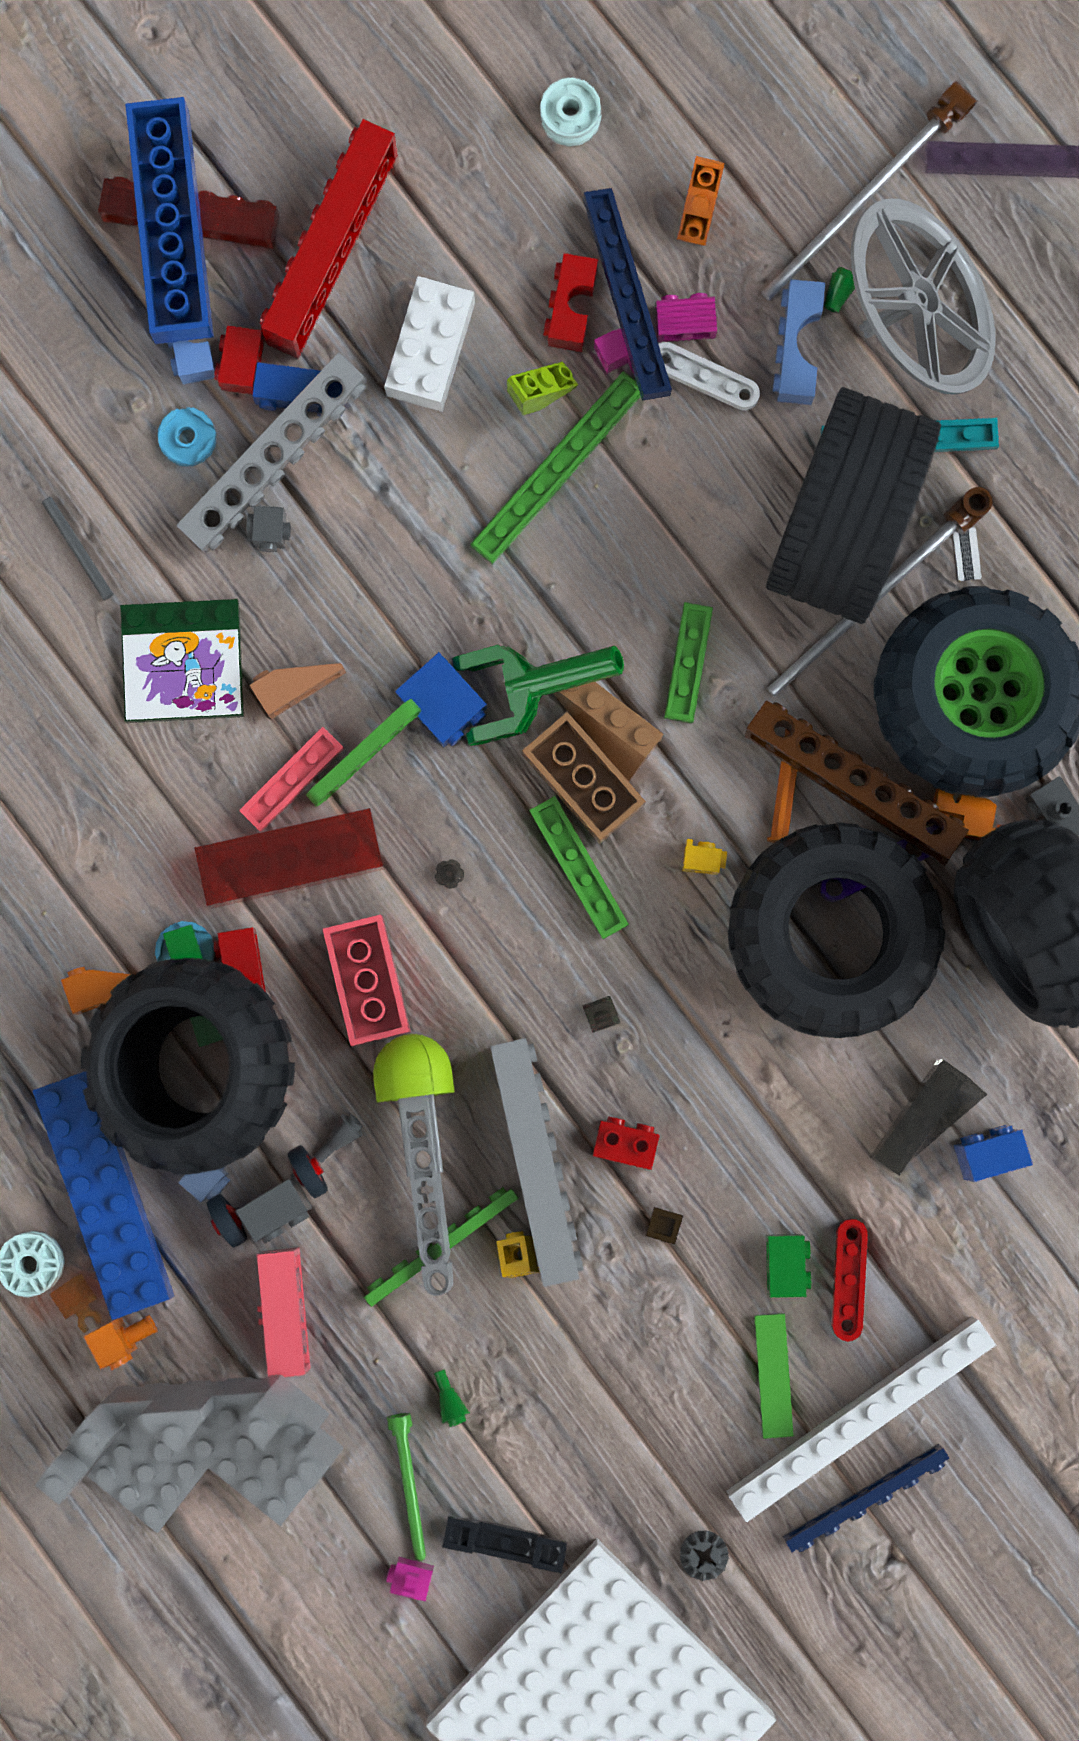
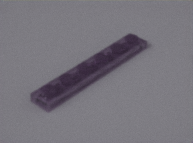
M927 141L925 173L1079 178V146Z

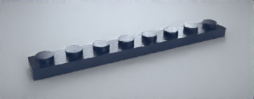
M612 188L584 192L583 202L641 399L644 401L670 396L672 392L671 384Z

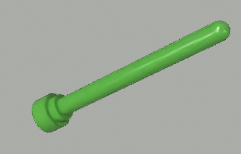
M399 1413L386 1418L388 1430L392 1431V1436H396L414 1558L417 1561H423L426 1558V1551L408 1441L412 1420L410 1413Z

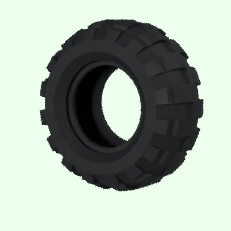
M840 822L827 825L815 824L798 829L775 841L747 869L735 890L730 907L729 928L727 931L729 952L732 954L736 974L744 989L750 993L759 1007L774 1020L780 1021L795 1031L811 1036L829 1038L856 1037L878 1031L890 1023L899 1020L915 1007V1003L931 986L938 972L936 969L941 953L944 951L946 930L943 929L942 922L943 906L938 890L934 889L926 875L927 870L914 854H909L899 846L897 840L880 831L875 832L859 827L858 824ZM826 879H851L867 886L861 892L874 904L882 922L883 937L879 954L873 964L863 974L855 978L843 980L829 979L812 972L799 960L790 942L789 918L794 904L805 890L822 883ZM834 879L828 881V882L840 883L839 881L834 880Z

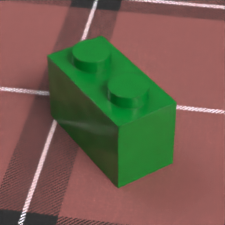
M766 1235L767 1295L770 1298L807 1297L806 1290H811V1272L806 1271L805 1259H810L811 1248L810 1241H805V1235Z

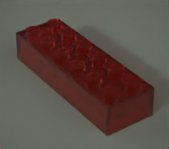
M370 808L194 848L206 905L211 909L385 870L373 812Z

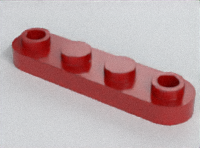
M856 1219L842 1221L836 1231L831 1325L834 1334L843 1341H854L863 1331L868 1231L865 1225ZM850 1228L856 1230V1237L852 1240L846 1237V1232ZM848 1319L851 1321L852 1326L849 1330L845 1331L842 1329L841 1324L844 1320Z

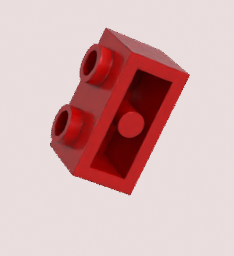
M608 1116L607 1122L600 1120L592 1156L652 1170L660 1137L659 1134L654 1133L655 1127L637 1123L636 1129L624 1126L625 1120Z

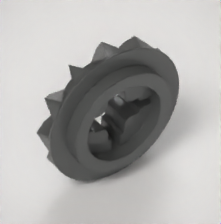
M702 1530L692 1533L684 1540L680 1549V1561L683 1569L690 1577L705 1581L716 1579L718 1575L725 1571L729 1555L727 1546L719 1535L711 1531ZM712 1545L709 1555L715 1563L704 1561L697 1567L699 1556L693 1549L704 1552Z

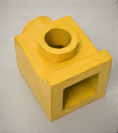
M686 840L682 871L718 875L720 868L725 869L727 851L715 848V843L700 841L698 846H692L693 840Z
M524 1231L506 1234L505 1240L496 1241L502 1277L516 1278L540 1273L532 1236H525ZM520 1249L522 1254L521 1260L517 1256V1253Z

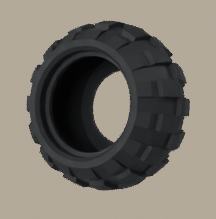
M1027 819L1001 825L979 839L963 857V866L956 872L954 885V900L957 911L983 963L1004 993L1022 1013L1035 1022L1054 1028L1067 1025L1070 1028L1079 1027V836L1070 829L1050 821H1037L1034 819L1027 821Z
M200 958L158 961L150 964L140 972L130 974L110 992L112 996L105 1005H100L95 1011L88 1025L92 1033L89 1046H84L81 1050L80 1069L87 1070L88 1087L83 1090L88 1109L92 1112L97 1111L102 1120L99 1129L113 1145L123 1147L129 1152V1157L134 1161L153 1170L161 1169L174 1174L187 1175L214 1171L249 1155L261 1145L270 1128L277 1125L288 1104L283 1102L287 1086H291L294 1083L295 1062H289L287 1044L292 1042V1038L286 1021L279 1019L272 1007L275 1005V1002L258 984H253L241 971L221 962ZM197 1016H204L218 1030L225 1043L229 1059V1076L225 1091L217 1106L208 1113L191 1111L175 1102L167 1093L159 1071L161 1048L169 1033L181 1022Z

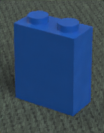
M440 652L395 691L396 696L402 703L412 699L422 711L416 718L443 748L448 744L454 746L465 735L462 732L470 724L473 727L476 726L487 715L484 712L487 710V704Z

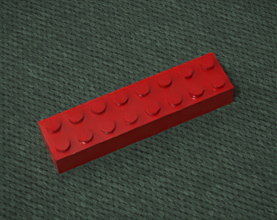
M362 119L359 127L355 126L348 141L350 146L346 153L342 152L336 164V169L338 170L334 178H329L324 187L323 195L325 197L321 205L316 204L310 218L312 223L308 231L304 230L299 238L298 247L300 248L295 257L291 256L285 268L287 274L283 282H278L273 291L272 298L274 301L270 309L265 308L260 318L259 324L261 325L267 345L299 359L398 157L395 133L365 119Z

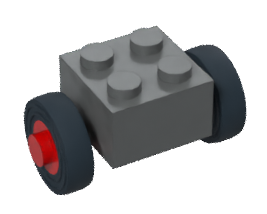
M302 1145L293 1148L287 1153L294 1173L290 1175L291 1178L242 1208L237 1207L235 1209L221 1194L207 1201L206 1204L212 1217L210 1221L219 1236L222 1235L231 1247L235 1248L247 1240L242 1222L254 1242L262 1239L266 1244L284 1233L281 1228L282 1226L289 1223L292 1228L310 1217L307 1211L312 1209L313 1206L301 1186L305 1187L313 1198L320 1197L328 1191V1188L322 1176L324 1170L316 1157L311 1158Z

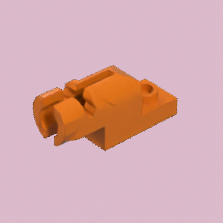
M936 789L933 803L939 807L938 811L948 817L950 815L955 816L965 824L964 827L969 831L964 838L978 841L996 829L993 828L997 805L991 800L960 794L957 798V803H955L954 794Z

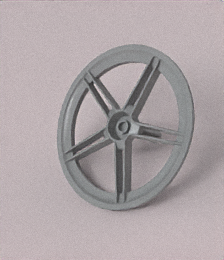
M893 198L874 203L858 219L851 242V267L854 284L860 304L867 318L863 324L859 325L860 331L864 332L865 338L876 335L892 359L908 375L925 387L951 395L962 394L974 389L982 383L990 371L994 359L996 339L993 313L982 279L973 261L954 234L938 218L924 208L906 200ZM892 223L904 225L917 231L938 249L922 275ZM874 231L903 287H868L866 250L869 239ZM944 257L945 259L942 262L935 278L933 279V281H931L930 278L932 274L934 273L935 269ZM950 267L957 276L966 296L972 318V326L939 298L938 290ZM872 297H899V300L872 299ZM876 309H885V310H883V311H881V312L878 313ZM910 314L913 315L919 364L913 361L897 345L886 329ZM935 324L971 351L965 367L957 374H940Z

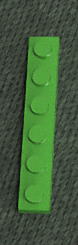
M504 1187L500 1188L489 1197L491 1203L485 1208L481 1209L477 1205L464 1215L467 1221L459 1227L455 1223L447 1228L450 1249L516 1201L519 1197L512 1188L508 1191ZM431 1243L428 1246L427 1252L432 1259L436 1260L441 1256L442 1249L438 1243L434 1245ZM419 1249L415 1251L418 1257L408 1263L404 1259L393 1267L391 1271L394 1275L386 1281L380 1277L366 1287L369 1293L364 1298L370 1307L421 1271V1267L425 1265L420 1259Z

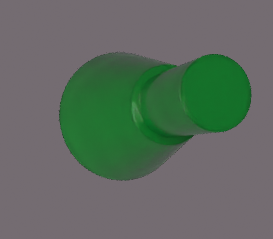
M445 1369L435 1372L434 1376L440 1390L439 1399L442 1424L448 1423L451 1428L466 1422L465 1416L470 1414L454 1388H451Z

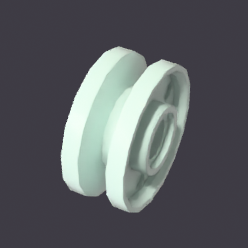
M577 78L560 79L551 84L543 94L540 103L542 127L547 136L557 144L565 146L581 145L590 140L598 131L601 121L600 97L594 87L586 81ZM570 108L578 111L573 116L564 114V111Z
M30 1231L14 1236L5 1242L0 1250L1 1283L7 1290L18 1296L31 1297L46 1292L56 1285L63 1274L65 1260L62 1248L54 1238L43 1232ZM27 1256L33 1257L37 1262V1268L34 1272L27 1270L24 1265Z

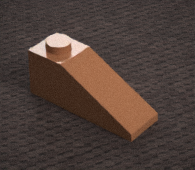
M341 663L275 669L271 672L265 670L253 678L254 683L250 684V687L272 720L346 674V671Z

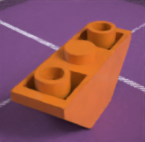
M696 156L677 237L678 240L703 246L706 245L722 179L724 162Z

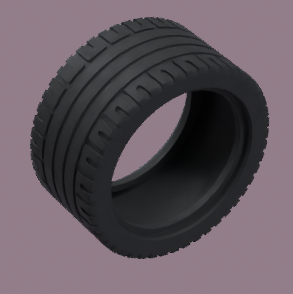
M841 387L831 408L767 579L766 589L786 597L789 595L791 599L802 603L806 602L810 606L818 609L823 608L826 612L837 616L840 614L843 618L864 624L881 593L909 525L934 455L941 424L920 414L917 416L909 410L899 409L898 406L887 402L882 403L879 399L868 395L865 397L862 393Z

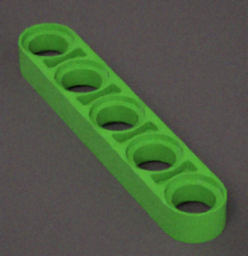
M412 699L403 703L308 791L306 796L316 807L325 802L420 714L422 710Z

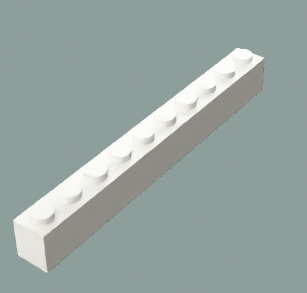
M970 1317L728 1489L726 1492L747 1523L996 1346L995 1342L981 1322L974 1317Z

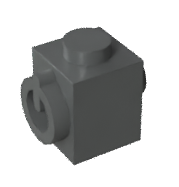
M254 506V514L248 513L247 542H253L254 546L259 547V550L262 552H277V548L285 549V540H290L291 523L286 522L287 514L284 507Z

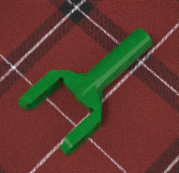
M498 644L453 657L452 664L456 671L469 670L474 672L502 664L510 711L514 713V717L473 727L466 733L468 745H482L526 733L536 717L538 704L542 696L621 675L624 671V660L621 652L614 645L538 667L529 663L524 656L511 647Z

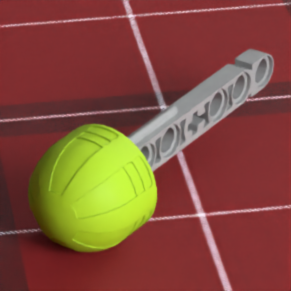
M407 1034L394 1038L379 1052L373 1070L377 1103L398 1101L407 1177H410L419 1254L420 1259L425 1265L421 1267L423 1285L429 1294L439 1296L448 1293L452 1289L454 1278L452 1262L447 1263L450 1256V1246L441 1181L443 1166L434 1096L455 1093L451 1063L441 1045L424 1035ZM424 1111L425 1116L411 1117V1112L418 1113ZM418 1120L424 1122L427 1127V1132L422 1138L416 1137L412 1131L414 1123ZM420 1151H426L430 1155V1164L426 1168L419 1167L416 1162V1156ZM425 1181H427L428 1186H433V1192L429 1193L428 1197L429 1203L436 1202V1206L422 1208V1204L428 1203L427 1194L421 1193V1187L426 1185ZM427 1212H433L437 1215L438 1224L434 1229H429L424 1224V1216ZM432 1242L438 1243L442 1249V1254L437 1260L432 1259L427 1252L428 1246ZM435 1273H440L445 1277L446 1285L442 1290H437L432 1286L431 1278Z

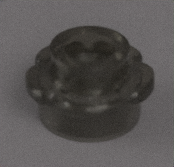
M452 859L447 862H440L436 867L435 879L437 883L444 885L447 889L457 887L458 883L462 882L464 878V870L460 868V863ZM448 871L452 872L451 877L447 876Z

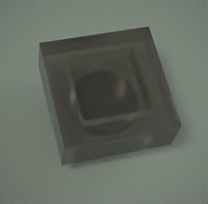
M611 996L582 1005L592 1033L620 1023Z

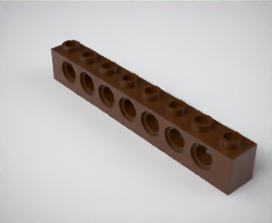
M766 700L746 728L745 737L787 763L944 866H946L969 831L964 827L965 824L960 819L952 815L948 817L938 811L939 807L928 799L921 800L914 795V791L909 786L903 783L896 784L888 778L889 776L884 770L875 766L872 768L865 764L859 754L851 750L845 751L838 746V742L827 734L820 735L813 730V726L802 718L797 720L788 714V710L777 702L772 704ZM784 727L790 734L786 737H780L775 733L774 729ZM809 743L814 747L815 751L804 753L799 745ZM834 759L840 767L834 770L829 769L824 761ZM858 775L863 778L865 784L856 786L851 783L849 777ZM883 791L888 794L890 800L888 802H880L876 799L875 793ZM905 807L912 809L915 817L911 819L903 817L900 809ZM935 824L939 827L940 834L931 835L927 832L926 825Z

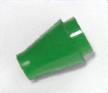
M838 267L836 272H832L826 300L823 304L825 309L837 314L839 313L841 307L856 289L852 271Z

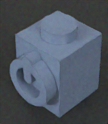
M224 1168L214 1171L184 1175L178 1183L198 1201L204 1202L206 1199L210 1200L214 1196L219 1195L228 1185L230 1179L226 1177L228 1173Z

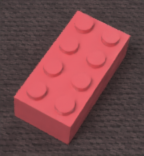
M372 916L324 928L323 933L350 1046L355 1047L411 1033L383 916Z

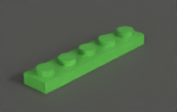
M556 796L530 809L529 812L601 938L604 940L628 926L626 918Z

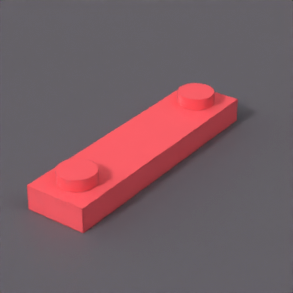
M322 727L239 811L262 832L345 748Z

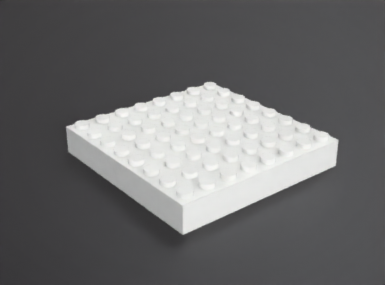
M596 1539L428 1716L426 1727L440 1741H758L775 1723L776 1718L773 1711L607 1547Z

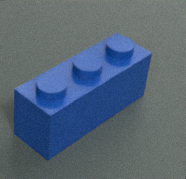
M257 362L252 394L253 400L256 405H259V408L275 411L277 407L286 409L320 373V370ZM339 382L330 384L327 390L329 397L336 398L340 396L343 390L342 384ZM312 404L307 411L315 412L318 416H321L322 407L320 404Z

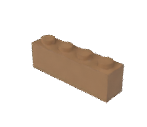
M596 682L553 693L565 710L628 782L663 738L664 734Z

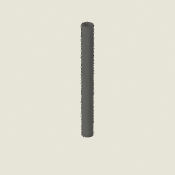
M48 497L42 501L43 506L102 599L107 600L113 596L111 589L53 498Z

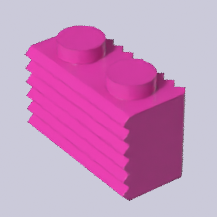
M695 293L686 299H679L677 295H666L661 297V300L656 301L655 314L658 342L716 338L715 297H708L706 293Z

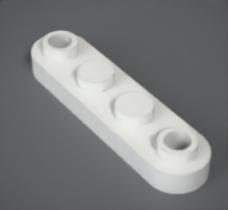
M659 343L662 356L670 358V362L665 364L669 378L739 410H750L757 404L760 390L754 381L672 343ZM746 392L750 398L742 400L739 394Z

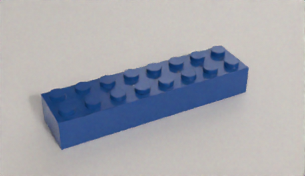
M184 97L126 103L149 333L155 344L213 338L193 141L187 103Z
M87 1071L32 1091L113 1321L175 1297L124 1149L123 1147H116L99 1129L102 1120L97 1111L92 1112L88 1109L83 1090L88 1087Z

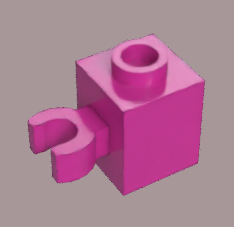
M399 1557L397 1565L391 1564L386 1582L392 1584L390 1593L425 1602L434 1565Z

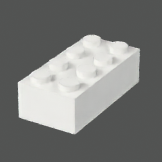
M420 276L417 277L384 386L387 397L443 412L475 305L473 291Z

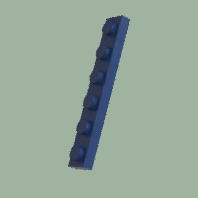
M937 1444L787 1533L783 1538L791 1552L795 1550L803 1552L813 1546V1540L822 1534L827 1537L837 1532L841 1528L839 1524L849 1518L851 1521H855L867 1513L866 1508L874 1503L877 1505L886 1503L892 1499V1493L901 1487L903 1490L909 1489L919 1482L918 1477L927 1472L934 1474L945 1467L944 1462L950 1458L945 1449L940 1444Z

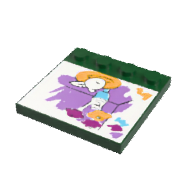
M238 599L120 605L124 717L126 723L244 717L240 603Z

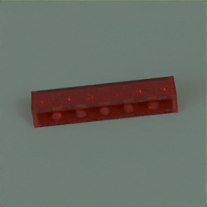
M115 176L113 179L104 178L98 213L103 222L138 227L134 182L120 176ZM199 191L198 197L203 238L274 249L280 217L277 206L266 200L250 202L236 195H229L226 198L216 196L215 193L210 191Z

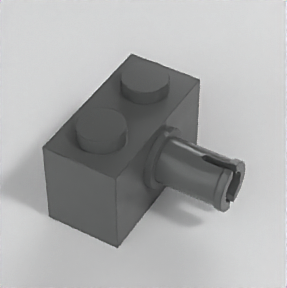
M1060 776L1024 798L1027 802L1025 805L1026 810L1034 820L1050 821L1066 827L1076 835H1079V804Z

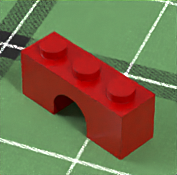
M564 253L562 263H556L554 280H558L557 291L551 290L549 308H553L552 319L546 318L543 336H548V346L582 352L588 315L575 313L570 309L568 303L577 295L593 297L598 259Z

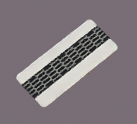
M970 528L964 535L956 531L953 532L958 580L981 579L976 528Z

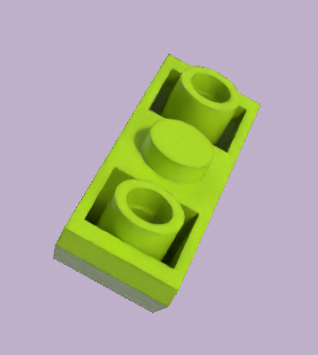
M563 361L512 375L507 379V392L523 416L542 410L578 386L571 370Z

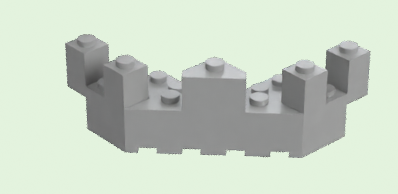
M270 1375L268 1378L252 1379V1377L229 1378L226 1381L211 1382V1380L187 1381L185 1384L170 1385V1383L146 1384L144 1387L131 1388L129 1386H117L86 1417L69 1441L71 1443L51 1463L35 1486L60 1505L88 1473L87 1477L158 1533L209 1468L281 1526L310 1488L313 1489L331 1467L344 1447L320 1428L330 1413L282 1375Z

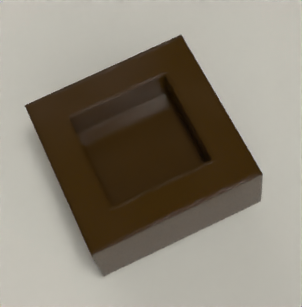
M654 1207L646 1236L675 1245L683 1215Z

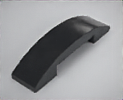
M448 1516L442 1548L469 1554L473 1552L530 1564L533 1568L562 1574L568 1542L512 1526Z

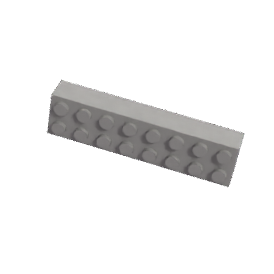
M525 1038L490 1046L543 1287L579 1279L578 1272L584 1271L580 1251L573 1252L571 1242L577 1241L573 1221L567 1222L565 1211H570L567 1192H560L558 1182L564 1179L560 1162H553L551 1152L557 1151L553 1132L547 1133L545 1122L551 1120L547 1103L541 1104L538 1092L544 1091L540 1073L534 1074L532 1062H537L534 1044H527Z

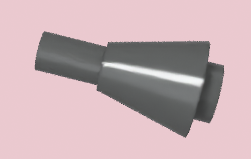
M342 1114L328 1136L327 1142L314 1154L316 1159L322 1163L335 1150L337 1151L363 1136L360 1130L363 1128L361 1122L351 1114L349 1116Z

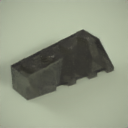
M944 1059L937 1060L875 1148L870 1158L893 1175L899 1176L911 1160L981 1101L987 1093L968 1076Z

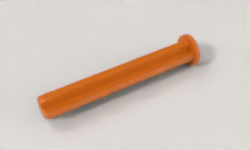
M785 729L784 737L790 734L787 729ZM783 761L780 763L771 836L767 837V841L771 843L789 835L797 770Z

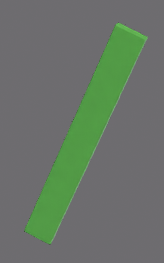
M623 371L473 540L470 546L493 565L640 399L641 396L637 382Z

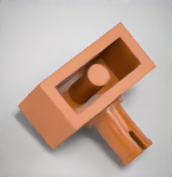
M150 1315L128 1327L121 1317L84 1336V1339L100 1370L109 1366L112 1371L133 1359L131 1353L138 1349L135 1343L153 1333H157L158 1330Z

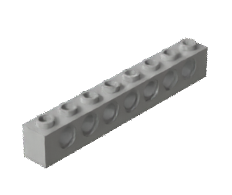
M338 352L176 526L201 550L207 551L210 548L213 551L224 540L222 534L229 527L232 529L237 527L245 517L242 513L249 506L254 508L264 498L265 495L262 492L269 484L275 486L284 477L283 469L290 462L293 465L296 464L305 454L303 448L310 441L312 443L318 441L326 431L323 427L330 420L335 422L345 412L346 408L344 405L350 398L356 400L365 391L366 386L364 383L367 379ZM334 382L341 383L343 387L341 395L336 398L329 397L327 392L329 385ZM312 404H320L322 407L321 416L314 420L309 419L307 415L308 408ZM294 425L300 426L302 430L301 437L296 441H290L287 437L288 429ZM272 447H279L281 458L275 463H270L267 459L268 450ZM253 468H258L261 473V479L256 484H250L247 481V473ZM236 489L241 495L240 502L235 506H230L227 502V494L231 490ZM217 511L220 515V523L216 527L211 528L207 524V516L210 512Z

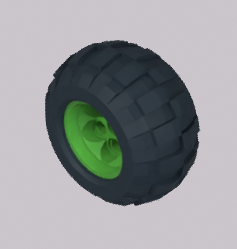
M987 586L963 587L961 590L941 593L923 602L905 617L889 637L882 650L873 688L874 701H876L879 717L878 724L885 741L890 743L900 758L898 760L913 775H919L941 791L974 796L975 798H987L1023 789L1053 770L1073 746L1079 735L1078 646L1075 640L1071 642L1065 631L1061 628L1062 622L1047 608L1043 610L1028 601L1030 597L1008 589L1006 591L989 589ZM993 659L997 661L999 672L988 670L986 660ZM957 661H964L968 664V674H961L957 671ZM1004 684H1011L1015 687V697H1008L1004 693ZM950 687L954 689L957 695L955 701H949L943 696L944 688ZM973 687L980 688L983 691L982 701H977L972 697ZM992 710H997L1003 715L1002 724H996L991 720L990 712ZM961 712H968L972 715L974 721L972 726H966L961 722Z

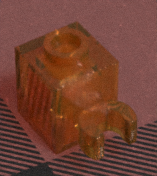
M81 1274L73 1277L49 1294L65 1319L75 1314L77 1315V1325L83 1333L89 1331L85 1323L88 1316L93 1317L97 1324L103 1321L101 1314L96 1310H91L88 1306L96 1301L97 1297Z

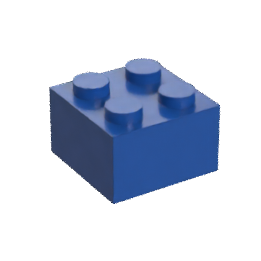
M1012 1125L989 1129L990 1135L987 1136L977 1133L963 1136L960 1138L961 1143L953 1145L963 1179L976 1182L1033 1165L1023 1130L1013 1129Z

